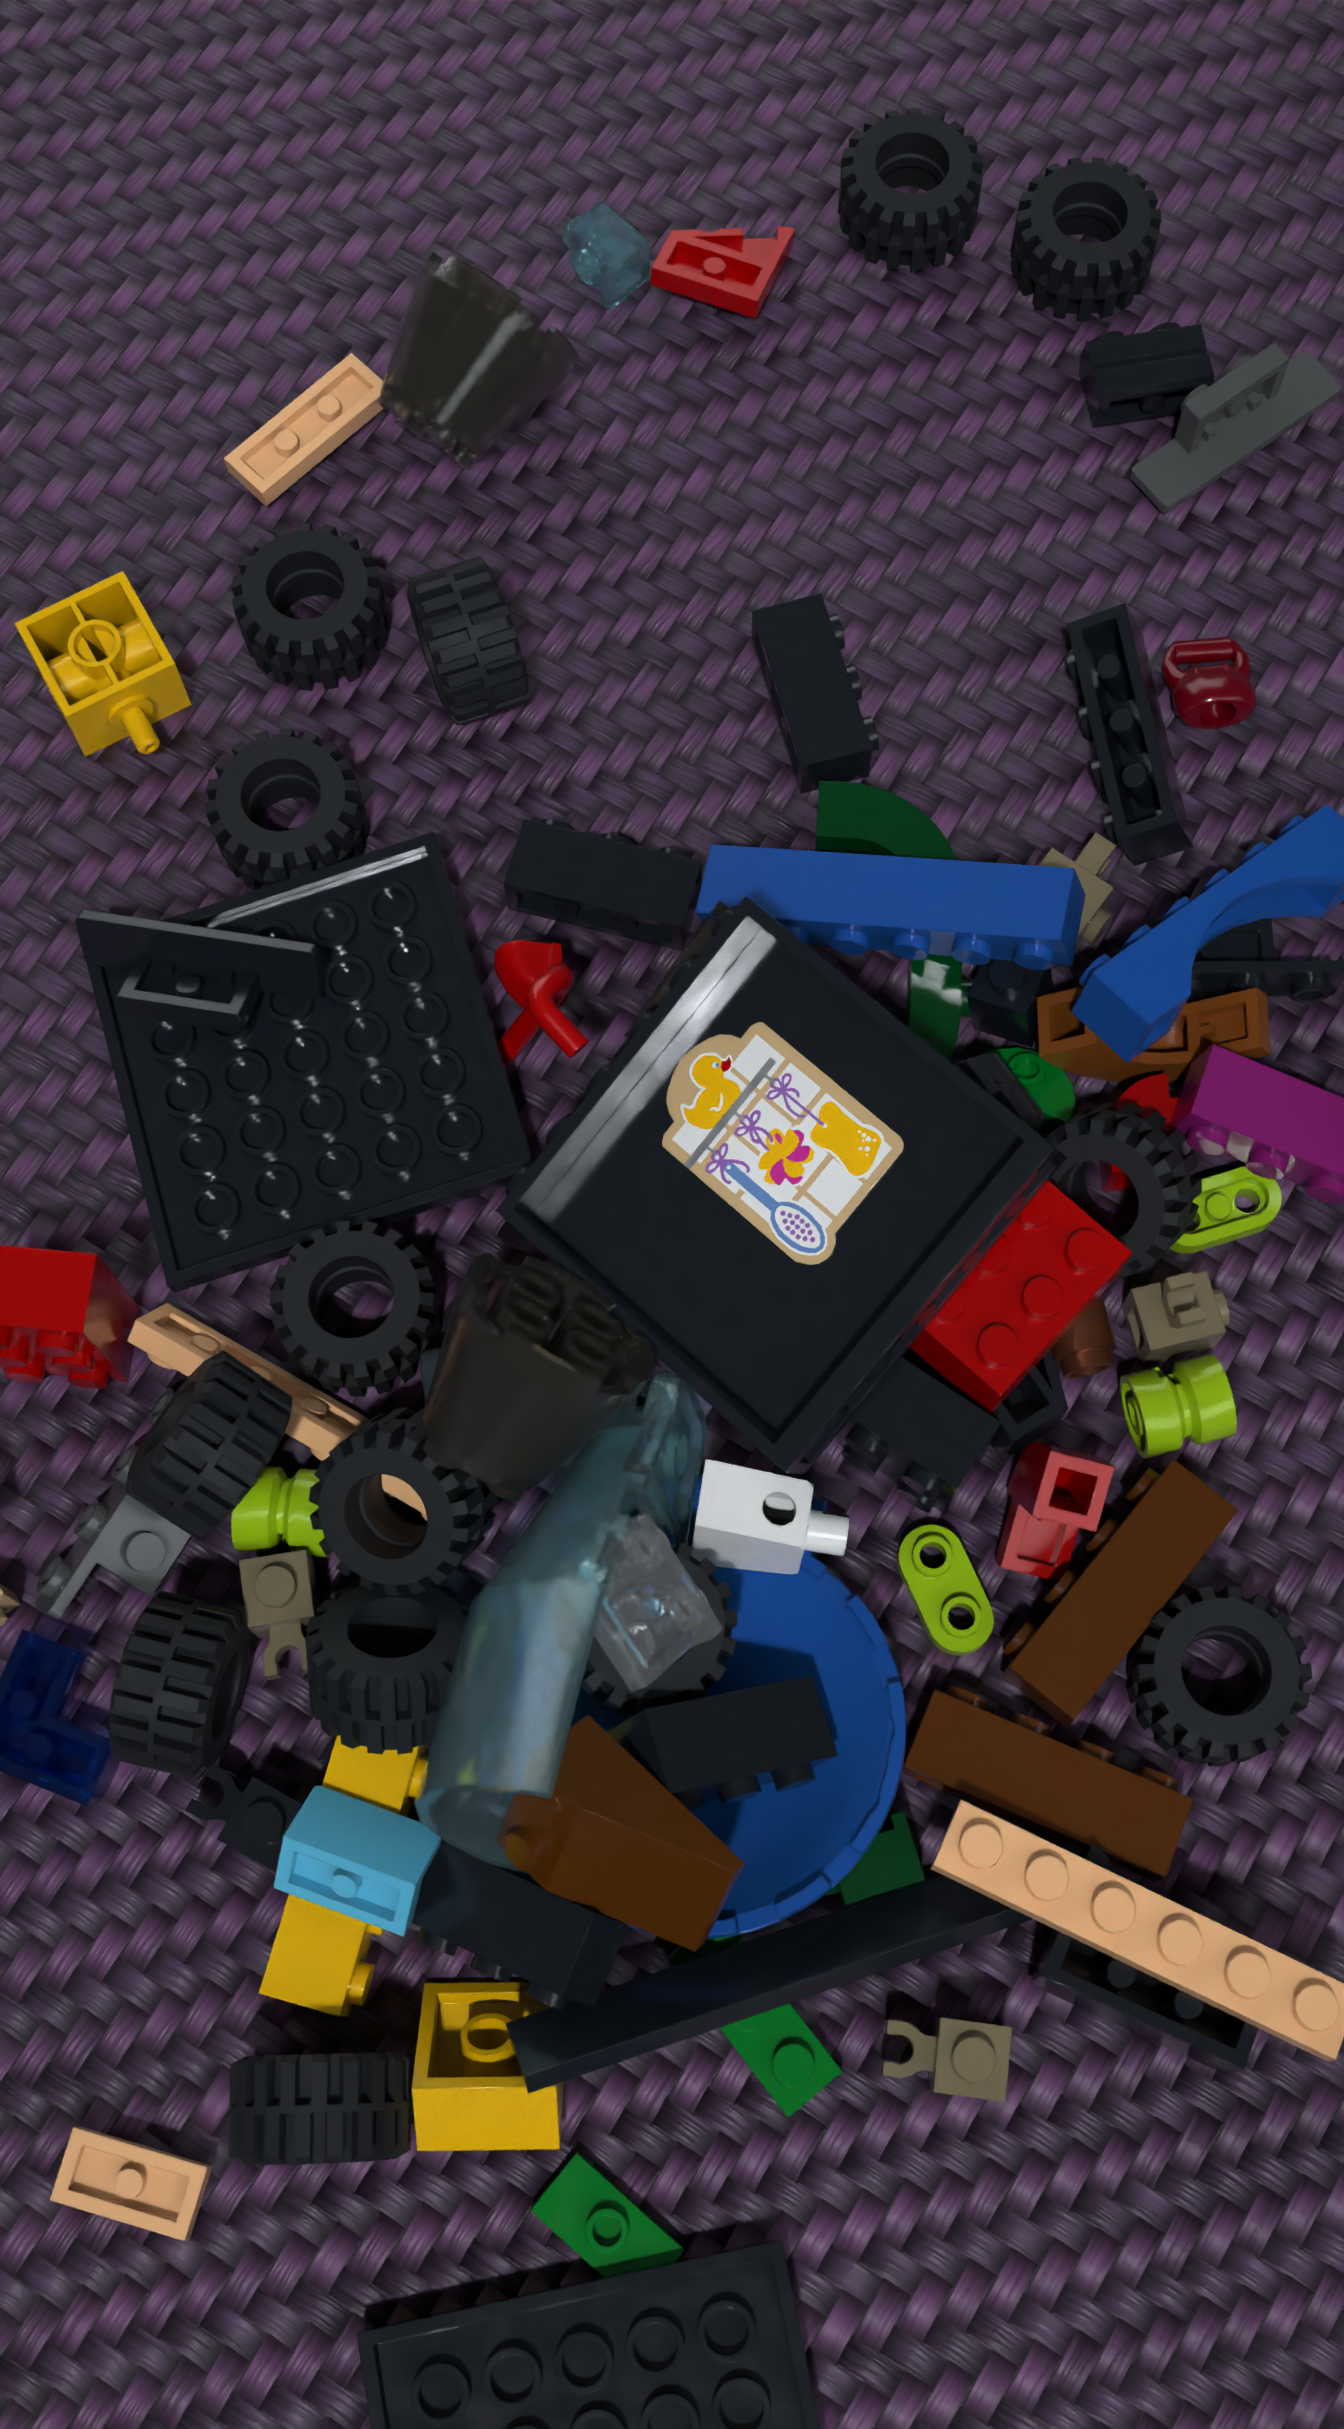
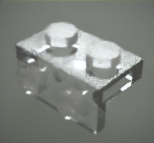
M643 1512L607 1528L553 1572L631 1692L648 1687L691 1647L714 1639L723 1630L721 1623L710 1608L706 1596L697 1588L672 1550L668 1538L657 1527L648 1513Z

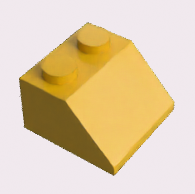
M528 1982L424 1983L412 2081L417 2151L560 2150L563 2082L528 2094L506 2023L552 2008L524 1993Z

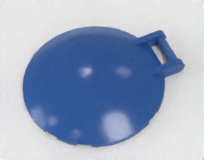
M697 1474L694 1479L681 1529L662 1532V1537H666L665 1544L676 1547L682 1542L692 1547L703 1474ZM812 1497L811 1509L827 1512V1500ZM804 1550L798 1574L789 1575L718 1566L712 1572V1575L719 1584L724 1581L727 1582L732 1593L726 1600L729 1610L736 1609L738 1625L732 1628L731 1639L737 1641L733 1655L725 1661L724 1667L726 1671L719 1681L711 1685L707 1693L700 1698L812 1675L838 1756L814 1767L816 1779L805 1785L776 1792L773 1782L760 1786L762 1792L750 1798L726 1805H721L720 1799L717 1798L705 1802V1806L691 1812L745 1863L707 1939L739 1935L780 1922L807 1908L829 1892L854 1868L871 1846L893 1804L902 1775L906 1749V1711L898 1669L887 1639L874 1616L857 1594L854 1595L838 1578L827 1571L823 1563L816 1559L817 1552ZM582 1568L574 1574L577 1576L578 1573L582 1570ZM571 1583L548 1606L544 1603L538 1610L516 1646L503 1679L497 1705L495 1747L497 1768L501 1773L503 1789L509 1806L528 1758L586 1715H589L606 1732L634 1716L629 1715L624 1718L611 1714L613 1709L605 1705L595 1706L586 1699L589 1694L580 1685L574 1687L567 1677L570 1670L565 1660L560 1661L557 1646L560 1644V1633L555 1631L557 1616L560 1614L563 1605L561 1601ZM645 1589L629 1590L616 1598L608 1611L607 1632L611 1644L617 1653L632 1665L644 1669H656L670 1663L680 1652L683 1642L681 1618L675 1607L662 1595ZM627 1924L629 1928L648 1933L644 1930Z

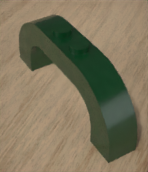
M819 781L815 851L957 860L949 842L940 829L928 816L905 799L891 792L865 784ZM928 954L927 958L923 960L908 959L906 1026L951 1062L959 1033L960 1017L970 1018L971 1016L967 994L973 982L972 980H961L962 962L955 960L952 956Z

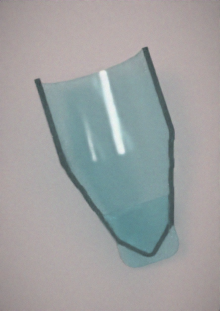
M657 1373L652 1380L644 1409L600 1424L590 1434L472 1601L414 1803L419 1819L425 1826L445 1842L489 1864L531 1877L527 1872L516 1868L508 1859L504 1849L496 1842L514 1794L552 1799L569 1729L586 1715H589L606 1732L634 1716L629 1715L624 1718L611 1714L613 1709L605 1705L595 1706L586 1699L589 1694L581 1687L605 1590L611 1577L610 1565L601 1564L607 1548H614L621 1541L636 1537L637 1542L647 1541L650 1536L666 1537L665 1544L674 1547L680 1542L688 1544L695 1489L705 1449L706 1420L695 1391L677 1374ZM633 1589L621 1594L612 1603L607 1614V1632L614 1649L627 1662L644 1669L657 1668L661 1634H675L678 1614L673 1611H665L667 1599L650 1590Z

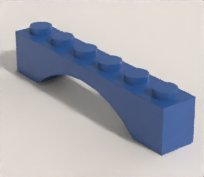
M1328 804L1307 819H1304L1301 815L1294 817L1281 830L1275 842L1269 846L1263 841L1255 845L1241 860L1236 870L1231 873L1226 869L1217 872L1203 887L1197 898L1191 901L1185 896L1178 900L1167 911L1158 926L1153 929L1147 925L1140 927L1125 942L1119 954L1112 959L1107 954L1097 958L1085 970L1079 980L1084 989L1071 1012L1128 1064L1170 1031L1191 995L1192 967L1195 956L1209 941L1234 927L1260 919L1288 916L1322 918L1344 901V818Z

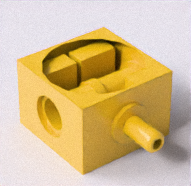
M124 571L14 623L85 757L127 736L131 737L139 753L150 754L160 744V740L151 725L192 705L174 660Z

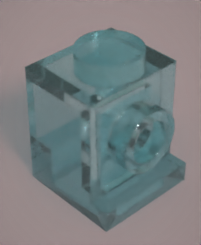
M602 201L586 214L573 218L565 228L562 241L570 248V263L574 272L586 284L591 285L594 283L601 289L602 305L609 311L650 278L649 241Z

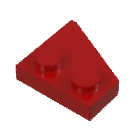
M777 227L775 238L743 239V228H721L713 232H704L699 229L671 230L651 267L650 285L756 319L793 247L795 229Z

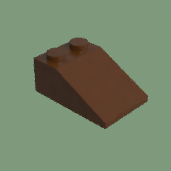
M586 1715L528 1758L496 1839V1842L504 1849L511 1863L519 1870L527 1872L546 1891L692 1951H696L705 1943L745 1864L589 1715Z

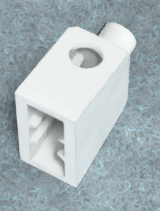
M706 1459L692 1547L694 1549L691 1556L700 1562L707 1557L718 1567L789 1575L798 1574L804 1550L844 1556L850 1516L812 1510L811 1502L814 1484L809 1481Z

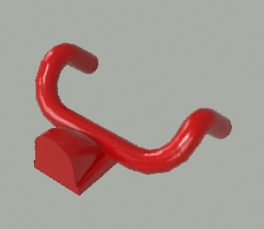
M515 940L501 945L494 953L495 972L505 991L524 1008L509 1029L498 1040L505 1067L522 1052L539 1029H542L571 1059L586 1046L589 1040L558 1008L564 1005L568 992L574 984L573 971L567 965L562 964L561 944Z

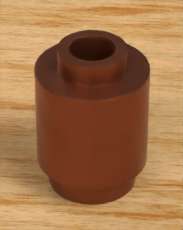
M1102 1294L1051 1348L1056 1366H1061L1065 1379H1077L1095 1375L1115 1365L1111 1352L1116 1350L1117 1346Z

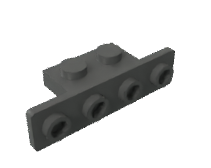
M1273 343L1255 356L1247 354L1234 363L1226 376L1211 386L1207 384L1198 386L1185 398L1180 407L1182 413L1174 439L1135 464L1131 469L1130 478L1161 512L1169 513L1338 398L1342 386L1309 351H1303L1290 360Z
M182 1384L179 1385L176 1391L169 1389L159 1398L150 1412L148 1422L151 1424L155 1423ZM132 1444L125 1450L114 1466L111 1477L116 1482L102 1503L98 1500L93 1501L81 1515L74 1530V1533L79 1537L65 1559L60 1556L56 1557L46 1568L37 1584L36 1590L41 1595L37 1599L35 1606L56 1619L63 1615L96 1563L152 1597L191 1537V1535L126 1494L125 1488L128 1471L139 1449L135 1444Z

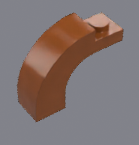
M1083 986L1037 997L1039 1057L1062 1070L1084 1077L1136 1083L1149 1076L1167 1074L1168 1082L1185 1081L1190 1064L1213 1044L1248 1059L1271 1055L1267 995L1257 987L1186 1003L1168 1034L1128 1064L1071 1012L1084 989Z

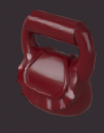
M1228 636L1174 641L1166 649L1161 670L1166 684L1173 691V704L1176 715L1183 723L1200 729L1223 728L1241 722L1255 709L1256 694L1250 682L1251 669L1248 655L1236 641ZM1229 660L1233 661V667L1228 665L1227 662H1223L1221 665L1197 667V665H1193L1190 669L1184 672L1177 666Z

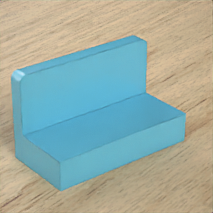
M315 1786L283 1836L273 1888L404 1937L414 1918L423 1876L440 1847L443 1833L432 1826L329 1788Z

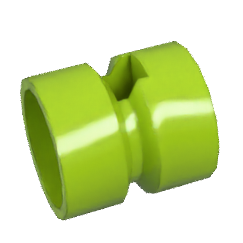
M1213 1354L1178 1361L1174 1364L1169 1375H1165L1158 1367L1125 1374L1120 1378V1397L1124 1418L1133 1444L1139 1455L1144 1459L1180 1450L1186 1437L1195 1444L1201 1445L1233 1437L1236 1434L1237 1417L1233 1394L1226 1373L1217 1357Z
M266 1466L242 1501L232 1511L231 1533L234 1548L241 1551L274 1553L281 1543H286L291 1552L306 1549L311 1556L329 1558L332 1553L325 1555L319 1545V1542L325 1538L323 1530L313 1529L310 1515L319 1508L318 1505L309 1502L310 1488L319 1481L314 1475L316 1470L299 1469L293 1478H288L281 1467Z

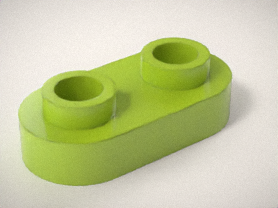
M1246 1167L1236 1168L1202 1179V1193L1192 1201L1199 1205L1196 1216L1193 1219L1196 1229L1189 1232L1186 1231L1169 1249L1184 1254L1195 1253L1263 1231L1272 1223L1281 1208L1282 1194L1275 1179H1267L1255 1175ZM1240 1196L1249 1198L1254 1203L1255 1211L1251 1213L1240 1211L1236 1207L1234 1199Z
M924 1525L914 1529L904 1538L897 1556V1567L902 1581L931 1642L939 1650L950 1655L963 1656L971 1654L984 1645L993 1629L994 1615L988 1598L962 1543L953 1532L938 1525ZM926 1547L939 1549L944 1556V1564L934 1569L926 1567L920 1560L921 1550ZM956 1607L968 1610L972 1616V1626L966 1630L954 1628L948 1619L949 1611Z

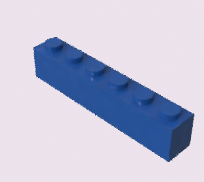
M711 844L695 913L708 930L712 932L713 926L719 917L730 907L738 906L747 897L806 945L831 946L834 950L848 955H863L867 952V949L891 951L894 955L909 960H923L927 958L928 954L952 956L959 962L971 965H984L989 962V959L1014 961L1017 965L1024 968L1046 970L1051 968L1052 964L1073 965L1086 895L1075 868Z

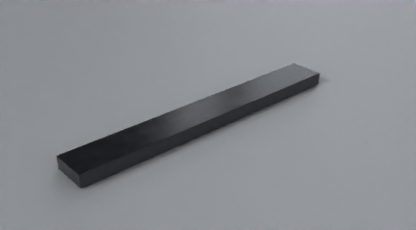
M942 1875L602 1990L595 2007L573 2000L566 2003L564 2011L552 2007L506 2023L507 2031L529 2094L1033 1919Z

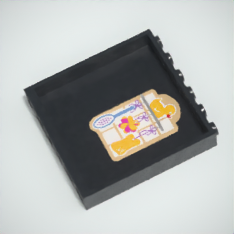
M745 897L738 906L730 907L719 917L713 926L711 941L696 959L693 958L686 961L676 971L669 985L671 991L656 1010L645 1013L633 1025L628 1035L629 1044L613 1063L605 1064L594 1074L587 1086L588 1095L574 1113L565 1115L551 1128L546 1137L547 1146L532 1165L523 1167L511 1178L505 1189L507 1197L495 1211L781 1470L790 1474H805L1067 1159V1156L776 919Z

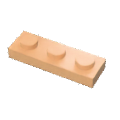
M350 353L224 457L228 472L259 501L268 506L393 401L390 387L356 356Z

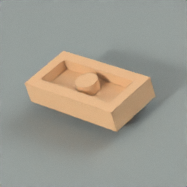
M81 2126L73 2127L50 2201L186 2241L191 2238L213 2166Z

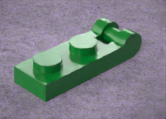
M738 1935L706 1939L705 1943L696 1951L685 1949V1947L679 1945L666 1958L672 1966H676L743 1942ZM791 2004L720 2027L721 2031L788 2118L842 2073V2070Z

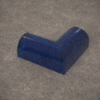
M22 1629L0 1677V1771L87 1807H94L108 1791L117 1771L119 1761L113 1757L109 1738L60 1719L88 1655Z

